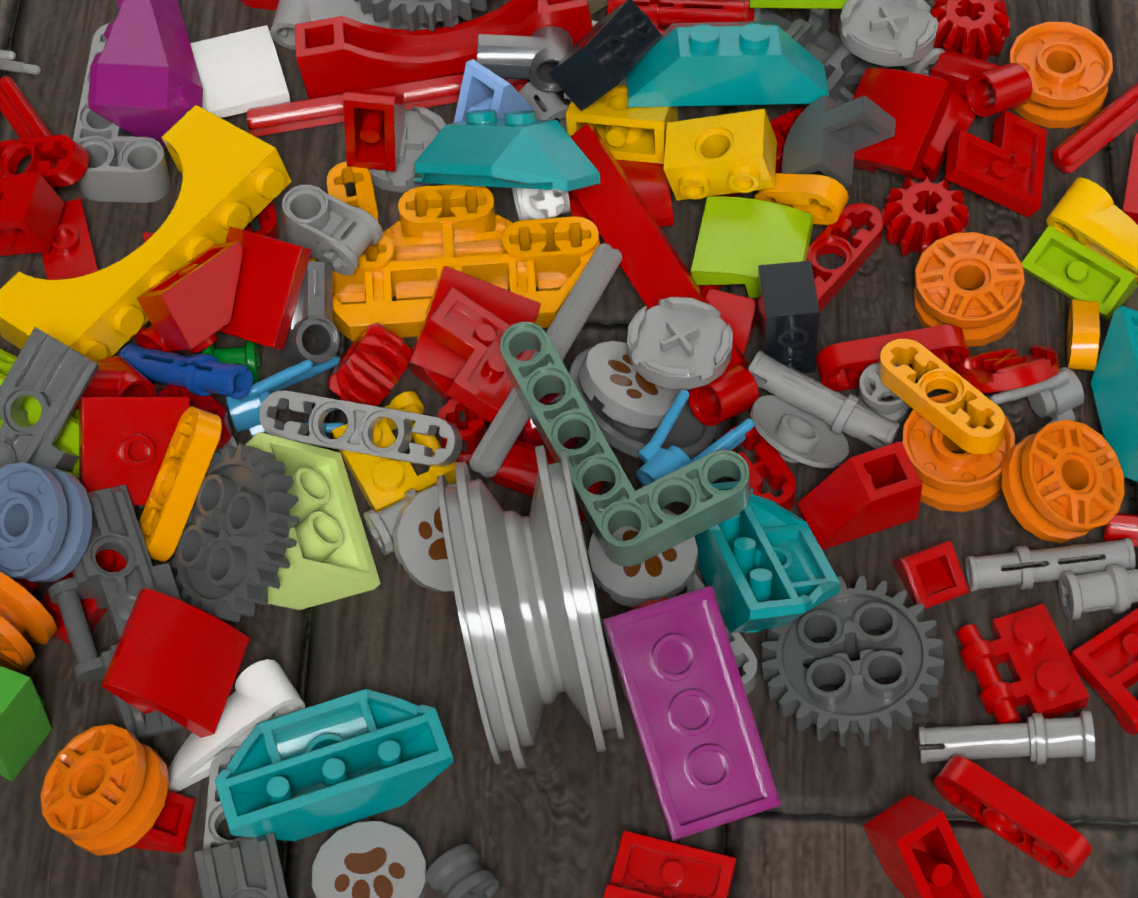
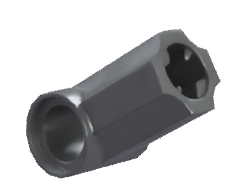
M556 26L542 27L531 36L478 34L477 62L501 78L528 79L534 87L541 91L559 92L562 89L548 73L573 48V39L568 31Z
M308 262L284 350L279 349L284 360L291 365H297L305 360H310L313 364L326 362L333 358L339 349V331L333 323L331 263ZM305 329L312 332L315 337L316 345L312 354L305 350L302 343V335Z

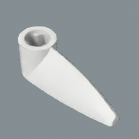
M269 659L258 661L240 674L235 683L236 691L228 697L215 733L203 738L191 733L177 752L168 768V790L178 792L208 777L211 763L216 755L224 749L241 746L257 724L305 709V703L279 663Z

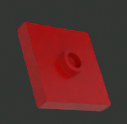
M81 397L79 400V482L84 486L86 492L126 485L132 505H146L177 424L183 413L189 408V397Z

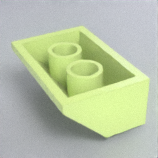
M258 432L245 445L275 454L274 460L285 463L286 467L283 475L293 477L294 479L287 494L298 496L299 499L296 505L289 510L290 516L300 518L299 523L289 529V537L295 539L297 544L295 547L286 548L284 556L291 565L289 569L279 567L276 573L281 584L279 589L269 586L266 588L268 604L302 610L374 590L381 583L341 453Z

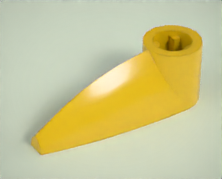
M1076 178L1046 219L1048 226H1052L1136 275V282L1138 283V225L1114 205L1112 197L1105 189L1089 179Z

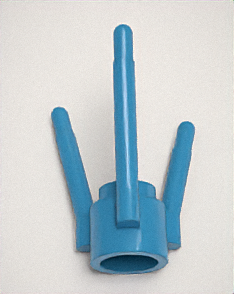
M334 356L326 362L313 364L310 360H305L252 384L249 394L243 399H233L226 396L237 433L250 429L252 438L258 432L268 434L263 429L259 420V410L265 398L271 393L283 390L335 367L340 358ZM323 422V429L325 434L332 433L333 429L345 424L342 422Z
M681 390L650 442L638 452V456L645 462L637 471L640 482L643 486H646L712 452L719 450L732 451L736 446L745 441V434L755 426L754 420L746 419L692 460L675 445H671L667 450L661 448L662 444L689 398V392Z

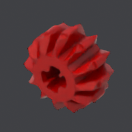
M936 0L933 4V9H931L930 14L937 18L939 24L933 46L935 49L942 48L946 52L955 51L983 61H987L989 56L1000 55L1010 31L1005 1Z
M927 174L921 183H916L906 177L901 185V189L891 188L887 196L885 209L882 210L883 229L886 230L888 245H900L903 258L912 252L919 253L921 257V254L936 240L954 233H965V228L968 227L969 212L968 207L964 205L965 199L962 190L950 191L947 179L938 184L931 183Z
M378 322L369 325L352 342L349 349L333 368V372L329 376L328 387L337 395L338 400L378 407L407 370L413 350L391 328L387 329Z

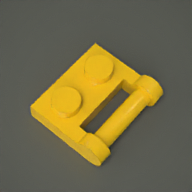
M413 391L399 394L391 401L390 405L383 407L422 414L424 411L421 400L416 392ZM391 418L380 420L374 427L373 439L379 448H387L396 441L392 430L398 427ZM416 422L411 423L412 428L414 427ZM348 423L332 430L333 439L341 437L346 432ZM412 432V438L416 444L432 449V457H434L435 451L438 448H442L436 436H425ZM339 450L370 508L376 512L404 499V493L410 489H414L419 493L431 486L437 485L438 475L444 474L448 484H457L455 473L456 460L445 467L429 466L428 472L417 476L409 462Z

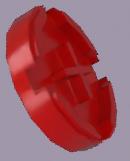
M1032 345L1033 347H1030L1031 355L1018 356L1017 349H1011V347L984 352L964 359L960 366L955 365L953 368L956 373L981 393L1000 392L1030 386L1056 376L1061 369L1058 352L1050 346Z

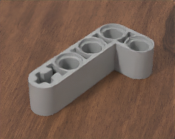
M105 24L95 32L92 39L73 140L83 146L89 154L88 168L82 178L77 181L79 190L87 199L99 202H156L164 198L171 188V177L164 149L160 142L148 137H133L131 133L88 109L90 66L94 56L103 51L107 41L104 32L108 24Z

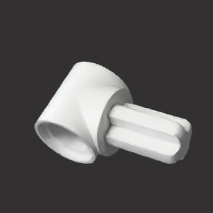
M512 188L515 207L520 221L555 218L559 214L570 212L568 191Z

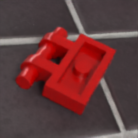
M1044 603L993 619L991 632L995 638L993 641L983 640L975 624L966 625L957 631L956 635L963 648L960 652V657L966 670L974 672L982 689L979 697L986 713L993 714L998 724L1020 723L1021 719L1016 708L1023 705L1027 706L1031 716L1034 713H1042L1045 719H1051L1087 707L1090 696ZM1006 663L1015 682L1011 684L1003 682L996 665Z

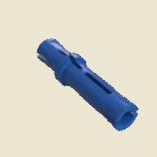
M134 344L125 346L119 354V357L124 358L148 380L185 387L194 395L209 396L214 393L229 396L233 399H243L252 388V373L250 370H246V366L222 363L212 355L197 354L191 357L143 348Z

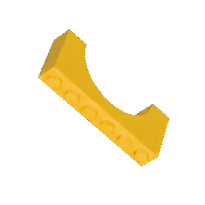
M195 105L161 137L178 171L183 173L178 199L161 227L130 255L102 270L71 279L45 280L18 272L0 289V334L2 338L22 350L34 327L94 362H100L107 357L113 356L149 321L137 300L139 295L212 245L225 243L229 227L243 230L292 182L277 149Z

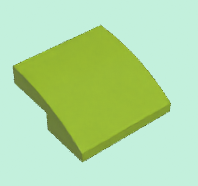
M707 196L691 267L693 279L697 285L745 284L749 298H757L758 265L806 261L814 222L812 214L764 200Z
M1050 225L1022 261L1023 271L1065 296L1077 300L1098 301L1099 316L1106 320L1113 315L1116 309L1125 303L1138 287L1136 275Z

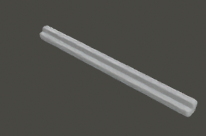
M607 243L598 245L546 332L562 361L622 260L621 252L618 249H612ZM535 351L530 360L535 358L539 352ZM514 387L469 461L471 469L475 472H480L486 478L496 475L530 417Z

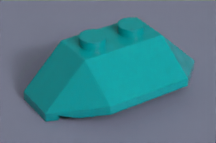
M772 21L672 23L662 33L663 36L626 76L628 107L811 104L824 95L829 97L824 65Z
M494 109L466 112L465 121L446 124L414 162L413 168L414 183L571 191L600 184L599 171L557 120L536 119L535 111L504 113L505 118H497V112Z
M1120 306L1113 313L1091 380V387L1104 438L1116 452L1124 477L1138 482V311Z
M739 482L715 483L712 486L718 490L726 491L733 489ZM751 488L750 501L743 511L695 536L700 572L707 587L712 586L720 613L730 633H754L762 629L784 627L840 593L841 583L807 522L774 501L754 495L753 488Z
M364 689L257 724L238 748L227 768L222 769L214 781L231 835L258 837L274 833L276 840L297 841L405 805L449 767L454 760L435 708L422 704L417 706L401 698Z

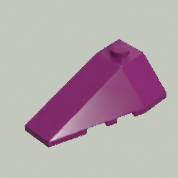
M118 0V15L114 22L107 25L104 32L107 41L103 51L94 56L90 66L88 109L136 137L153 138L160 142L162 147H166L161 137L195 105L202 108L203 86L178 0Z

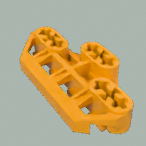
M437 185L412 188L399 199L398 211L400 221L384 231L382 239L377 244L369 245L358 259V269L354 274L350 276L342 275L332 269L333 323L338 331L351 341H355L362 331L366 330L369 325L377 322L387 329L391 328L402 338L418 337L444 266H447L506 290L510 288V291L541 303L535 324L541 326V328H548L596 248L600 245L597 226L584 217L532 219L513 223L495 214L493 194L485 186ZM312 256L309 258V261L321 262ZM396 296V301H393L392 297Z

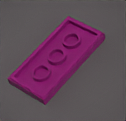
M712 586L601 620L669 839L674 841L780 806L781 803Z

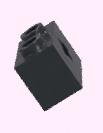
M627 0L597 22L548 74L579 110L583 111L619 85L663 35L633 0Z
M811 261L758 265L756 329L760 351L802 374L815 372L819 306Z

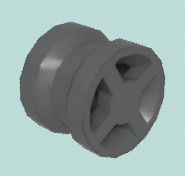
M462 844L445 852L436 859L425 874V880L434 891L442 892L445 898H492L499 888V881L490 870H483L479 865L480 855L471 844Z

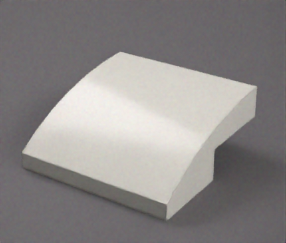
M267 25L190 43L203 86L202 108L208 112L224 118L245 113L250 108L290 102L285 78Z

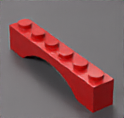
M511 0L497 10L474 20L455 24L451 28L449 26L435 28L434 31L429 29L409 31V29H390L364 24L345 16H338L294 24L296 59L308 97L315 98L344 93L352 89H368L462 73L465 70L466 62L472 59L477 61L478 34L531 36L542 27L556 26L569 32L572 36L574 47L593 27L589 0Z

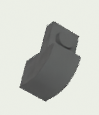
M824 95L811 103L792 125L784 145L781 173L824 175L837 180L844 188L852 186L855 151L894 137L896 119L866 96L839 105L830 97Z

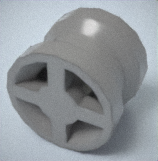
M880 362L871 364L863 371L860 377L859 404L893 422L902 423L909 413L910 406L881 382L879 377ZM890 395L893 396V399H892V400H888V401H882V400H880L881 398H886L887 396H890Z

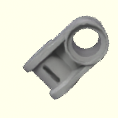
M313 185L293 187L285 194L282 200L285 232L288 242L312 249L310 256L321 262L331 263L332 269L342 275L350 276L354 274L358 269V259L369 245L377 244L383 237L382 227L371 214L331 196L319 187Z

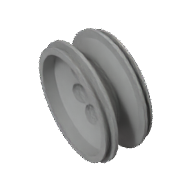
M544 445L535 447L539 470L529 516L523 517L514 510L504 512L481 479L471 480L465 461L455 463L457 484L448 485L444 474L437 476L439 507L451 579L467 658L487 741L496 765L503 764V752L511 750L517 769L527 768L526 747L535 745L543 707L545 704L553 703L560 692H566L592 729L598 753L607 751L604 731L617 729L619 740L625 739L566 450H560L561 462L548 464Z

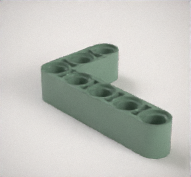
M532 322L513 324L504 332L501 337L500 349L508 378L555 463L561 462L560 450H566L576 502L606 556L613 563L628 567L640 564L739 514L746 508L751 495L749 468L744 458L731 450L712 452L635 491L547 333L541 326ZM535 350L539 352L535 358L528 361L515 359L522 351ZM550 393L563 395L562 400L556 404L544 405L539 402L542 397ZM573 437H584L589 440L586 445L576 450L563 447L564 443ZM721 477H731L739 482L733 489L726 491L718 490L712 486V483ZM599 481H608L614 485L609 492L602 495L588 492L589 487ZM675 501L683 502L689 506L687 511L677 516L668 515L662 511L667 504ZM624 526H632L639 530L638 535L631 540L620 541L613 538L614 532Z

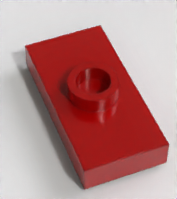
M81 198L64 202L65 205L49 252H41L47 280L71 279L98 271Z

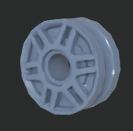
M27 462L7 464L0 469V572L6 574L11 579H25L36 583L58 581L73 571L86 552L92 533V507L86 489L73 474L58 468L40 467Z

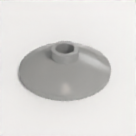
M775 395L762 396L752 406L750 416L754 420V427L778 451L783 460L790 463L800 462L818 468H834L840 466L848 456L849 446L844 434L842 433L840 436L831 431V425L812 414L806 413Z

